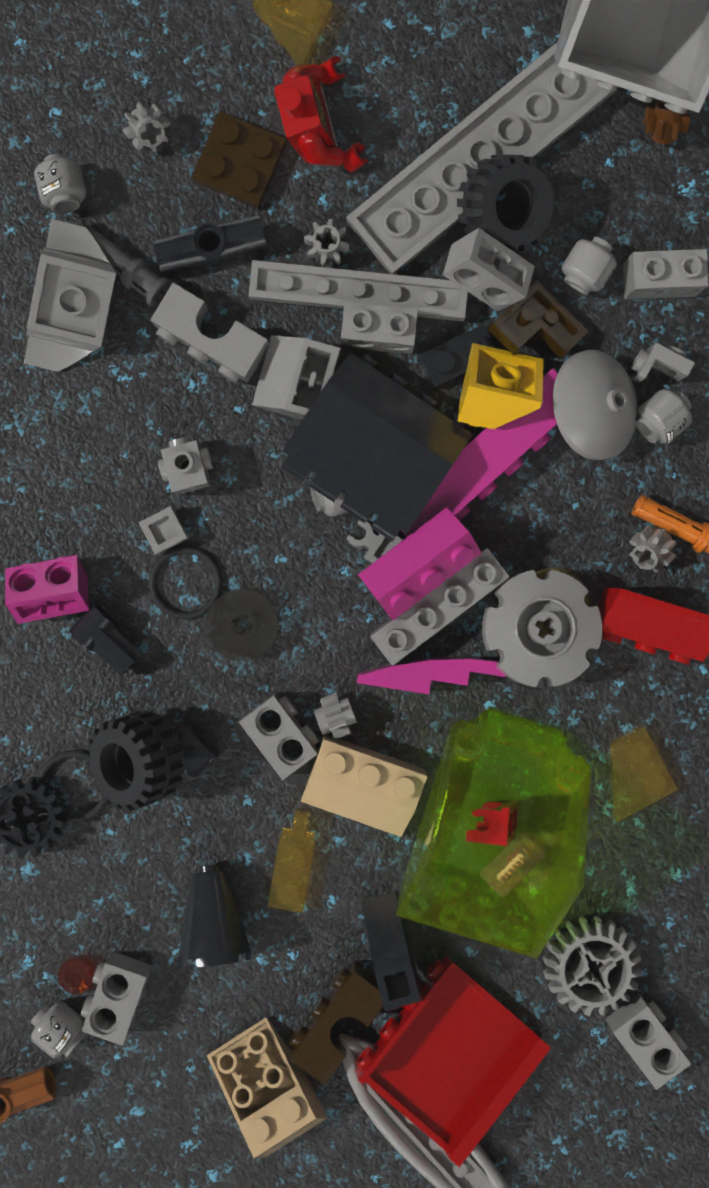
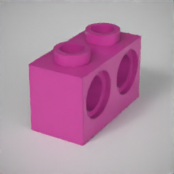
M77 555L62 556L53 560L25 563L20 566L6 568L5 605L18 624L88 611V575Z

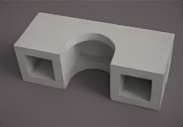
M172 283L150 320L158 329L156 335L173 346L179 341L189 347L187 354L203 364H206L208 360L220 366L218 372L232 382L237 383L240 378L248 383L267 352L268 340L238 321H235L230 331L221 338L212 339L204 336L201 333V323L209 310L207 305L200 298Z

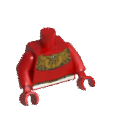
M334 56L320 65L309 64L290 68L285 73L282 84L274 87L275 97L288 141L305 163L338 167L342 164L347 171L355 172L368 162L367 159L359 157V154L365 150L363 144L356 142L345 152L338 148L325 95L320 84L322 81V83L329 86L346 76L345 73L339 74L334 68L335 64L342 61L341 58Z

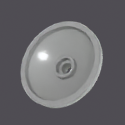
M587 350L574 354L561 366L554 383L553 409L563 438L575 452L587 459L604 460L617 456L631 441L638 418L636 391L628 373L615 358L599 350Z

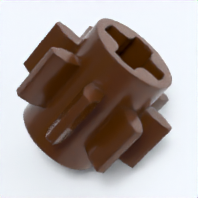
M657 99L655 108L646 107L643 123L646 125L645 133L650 134L651 139L660 144L675 142L678 140L679 132H688L691 116L688 115L689 109H687L685 114H680L664 106L666 102Z

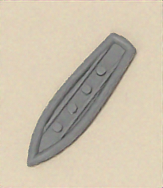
M343 1033L338 1035L339 1044L346 1049V1057L342 1063L360 1105L390 1144L434 1187L511 1188L479 1143L459 1168L447 1157L444 1149L366 1082L361 1084L355 1073L357 1068L356 1061L367 1047L372 1049L375 1044Z

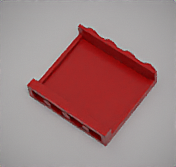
M445 956L442 961L436 960L425 974L427 980L421 986L425 1001L405 1006L396 1019L392 1017L383 1025L379 1032L380 1039L372 1049L367 1047L358 1057L355 1073L361 1084L366 1082L444 1149L447 1157L460 1168L551 1047Z

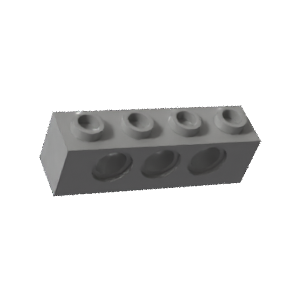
M488 548L482 549V554L414 604L408 611L402 613L395 620L389 619L370 634L371 639L392 666L509 578V575Z

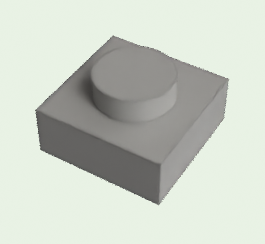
M172 506L138 522L155 555L189 539Z

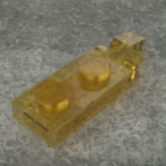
M295 810L292 828L283 827L282 834H280L268 907L303 913L315 846V832L306 831L309 818L308 811Z

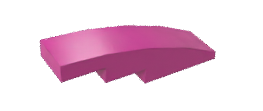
M432 657L397 662L393 666L388 664L359 672L357 683L429 694L431 680L467 686L470 672L506 676L496 667V664L499 662L496 659Z

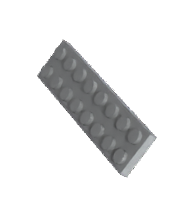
M555 43L346 217V221L389 274L395 275L459 222L458 215L463 213V208L457 207V198L463 199L464 194L459 188L462 182H469L470 179L466 174L471 168L479 169L477 162L482 159H491L492 155L498 154L524 155L536 158L610 97L614 91L599 87L595 84L596 79L585 75L582 76L581 80L563 75L560 72L561 68L557 66L554 58L557 43Z

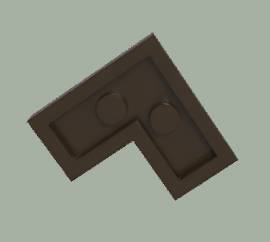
M538 280L528 289L526 298L512 304L488 328L513 355L536 334L560 359L588 332Z

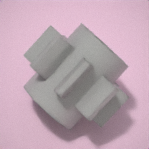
M137 102L136 109L131 113L125 112L124 114L128 119L129 126L123 129V133L128 139H133L132 144L138 151L143 146L150 147L153 152H156V146L160 145L162 141L168 142L164 128L170 126V122L165 116H160L161 110L156 104H152L147 109L140 102Z
M332 219L328 220L327 225L322 226L314 222L313 236H304L305 244L313 246L307 253L308 259L311 260L317 257L321 260V267H325L327 262L332 261L340 265V251L349 252V244L340 241L346 235L345 227L337 230L333 227ZM325 238L332 239V244L329 245L328 249H322L321 244H324Z
M647 525L641 533L637 532L629 541L635 547L629 556L633 558V561L640 569H653L657 573L663 565L668 566L676 557L670 551L675 546L676 541L672 540L666 529H652L650 525Z
M334 693L321 698L320 703L322 707L315 709L314 713L322 734L326 735L332 732L335 740L350 735L351 730L349 726L357 723L348 697L339 700L337 694Z

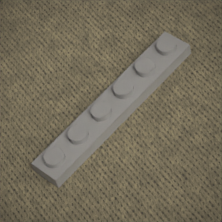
M252 260L249 287L250 300L344 309V301L418 309L417 317L463 322L468 291L451 280Z

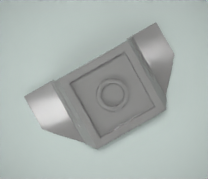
M51 219L46 247H43L40 255L27 323V336L29 338L24 364L60 372L102 346L116 272L86 227Z

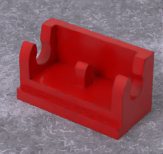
M510 800L508 803L488 801L482 805V808L474 810L471 813L473 816H483L484 818L483 821L477 822L475 829L466 830L465 841L507 846L516 837L519 800Z

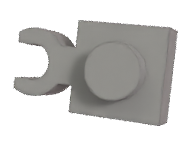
M360 520L357 524L366 530L365 537L361 540H357L350 535L347 537V540L353 547L369 549L364 559L371 564L403 541L398 536L395 537L393 542L381 534L377 536L367 521L363 523Z

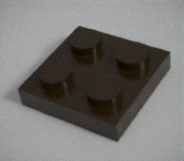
M219 111L191 178L198 185L259 210L287 145L286 139Z

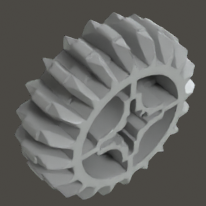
M594 915L589 925L586 918L580 916L579 926L574 927L571 921H566L568 932L563 934L562 931L555 930L554 934L558 939V943L547 942L546 945L553 954L543 955L545 965L549 966L544 969L543 973L546 979L551 980L548 984L550 991L558 993L557 999L561 1004L564 1005L569 1002L570 1010L575 1013L582 1007L584 1014L590 1017L593 1008H596L598 1013L604 1016L606 1012L605 1006L608 1005L613 1010L618 1011L619 1006L616 1001L621 998L623 1001L630 1002V997L626 990H638V985L632 978L642 976L641 969L636 966L637 963L641 962V956L638 952L633 951L636 948V943L632 938H627L628 933L623 927L616 929L615 923L610 919L602 925L600 917ZM603 941L611 945L607 948L604 945L599 948H591L585 942ZM576 948L577 957L568 965L569 969L565 970L567 959ZM586 954L595 962V969L599 974L598 977H596L592 970H589V962L585 957ZM618 961L617 970L608 982V974L610 970L617 966L616 962ZM590 983L596 985L598 988L586 990L577 988L574 985L578 984L579 986H582L584 984Z

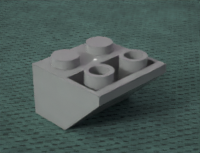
M271 335L252 406L303 420L327 381L337 370L341 357L340 348L307 338Z

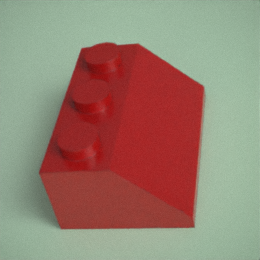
M621 588L603 589L598 605L602 620L601 639L621 644L622 638L635 641L634 649L654 655L658 648L670 652L668 659L690 665L691 659L704 662L709 654V615Z

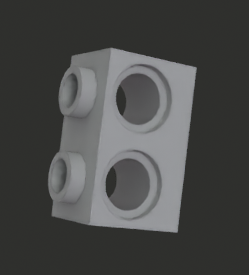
M477 228L451 245L443 276L495 310L500 311L527 297L535 266L482 229Z
M707 249L633 252L623 263L624 299L696 297L708 287Z
M344 301L341 347L412 354L415 343L418 309Z
M275 693L245 715L239 723L283 781L318 754L316 744L319 742V739L307 724L302 727L296 720L294 715L298 711L286 696L280 698ZM267 710L276 711L281 717V724L276 728L266 727L262 722V713ZM290 739L299 741L303 747V752L295 757L287 755L283 749L284 742Z
M116 952L111 953L106 963L100 961L92 980L93 983L98 984L94 996H87L80 1014L81 1017L86 1018L81 1032L123 1046L133 1024L153 965ZM112 975H123L127 979L128 985H118L113 980ZM108 1008L112 1010L116 1018H106L103 1016L101 1009Z
M638 994L630 1002L620 1007L618 1011L605 1018L614 1035L656 1090L691 1065L683 1053L688 1048L675 1029L668 1033L662 1025L666 1017L654 1001L647 1004L641 995ZM647 1020L646 1025L642 1029L633 1030V1026L637 1021ZM668 1049L663 1057L654 1058L658 1050Z

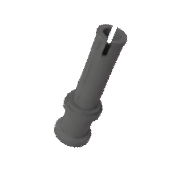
M83 219L77 220L74 225L88 228L116 274L120 276L123 286L136 290L146 298V303L151 307L156 306L162 301L171 285V281L168 278H160L147 268V263L143 259H133L93 229Z

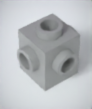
M182 437L169 441V447L161 449L163 459L158 460V467L162 480L164 482L169 480L172 493L180 495L212 486L208 470L213 469V463L208 448L202 449L198 441H191L190 437ZM186 460H189L188 467L186 469H182V464Z

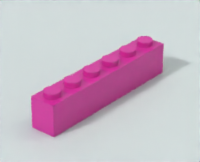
M554 368L543 377L541 408L496 429L486 428L462 450L408 533L406 534L401 531L406 537L446 507L460 521L471 511L467 506L470 501L476 496L482 501L498 487L494 480L500 474L505 472L509 477L524 463L520 456L529 448L537 452L551 439L547 432L557 424L553 409V389L558 373Z

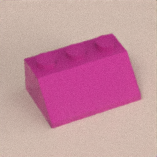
M446 507L364 569L358 576L388 616L395 620L482 553L470 532Z

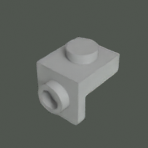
M655 343L646 351L641 349L631 366V369L635 370L631 380L638 384L646 378L652 368L679 382L689 375L695 363L686 358L687 354L679 348L667 346L666 348Z

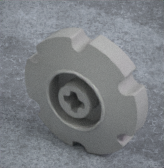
M531 570L510 578L495 591L494 594L499 599V605L497 608L489 607L485 609L482 621V636L487 651L496 650L499 652L500 660L496 667L505 676L517 683L536 687L539 680L544 677L549 686L555 687L576 679L590 666L585 654L588 649H599L602 638V620L597 606L588 607L585 604L584 597L588 593L585 586L573 577L559 571H548L545 578L541 580L536 576L535 571ZM545 621L544 628L548 631V634L538 636L540 629L535 625Z

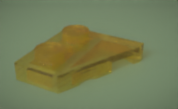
M254 0L252 3L254 12L264 24L268 25L279 45L284 46L293 58L295 66L307 65L333 11V2L329 0Z
M640 725L610 741V759L612 761L610 780L611 787L613 788L611 815L616 822L678 790L644 726Z

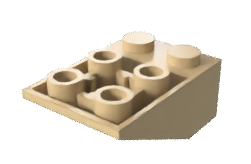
M268 1017L207 1055L253 1158L268 1157L328 1118L310 1081L302 1069L290 1060L289 1049Z

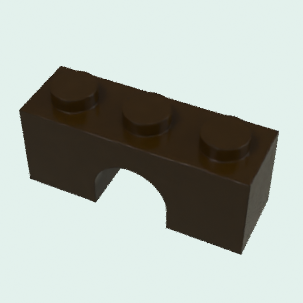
M355 960L348 969L345 967L340 969L332 982L333 990L327 998L322 995L317 1000L310 1012L313 1017L306 1026L300 1024L289 1040L291 1044L290 1060L324 1085L346 1057V1049L339 1044L338 1035L332 1029L334 1023L344 1017H353L368 1027L383 1007L376 976Z

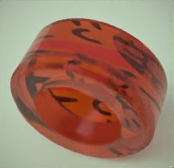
M73 955L59 969V984L68 993L81 994L92 985L96 967L90 958L84 955Z

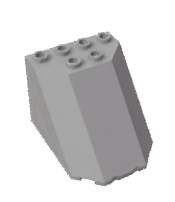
M568 0L554 55L557 66L561 68L560 72L563 75L573 79L581 80L583 75L596 79L595 84L606 90L616 91L618 87L631 90L630 95L640 101L651 103L652 99L655 98L666 102L664 106L674 112L685 114L687 109L699 113L709 92V0Z

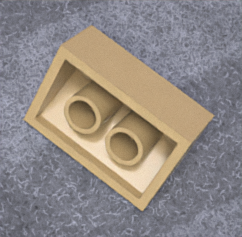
M326 734L323 736L301 802L402 837L416 810L427 774L425 769L341 739L335 740L333 736Z

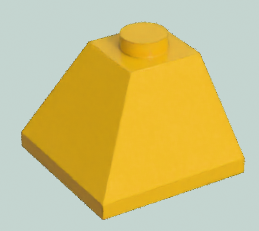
M475 343L472 344L460 397L459 422L468 423L474 427L496 429L541 408L543 400V359L519 353L513 355L510 351Z

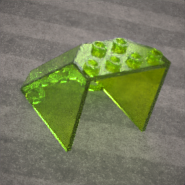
M491 708L480 712L479 716L467 722L462 719L452 723L402 881L396 916L532 958H538L583 889L585 878L591 766L582 756H575L566 746L568 739L559 729L550 726L545 727L537 724V722L514 715H506L501 711ZM510 800H519L516 837L507 846L465 841L466 830L475 829L477 822L483 821L484 818L483 816H473L471 813L474 810L482 808V805L488 801L508 803ZM522 848H526L528 850V854L525 856L526 860L502 882L498 878V873Z

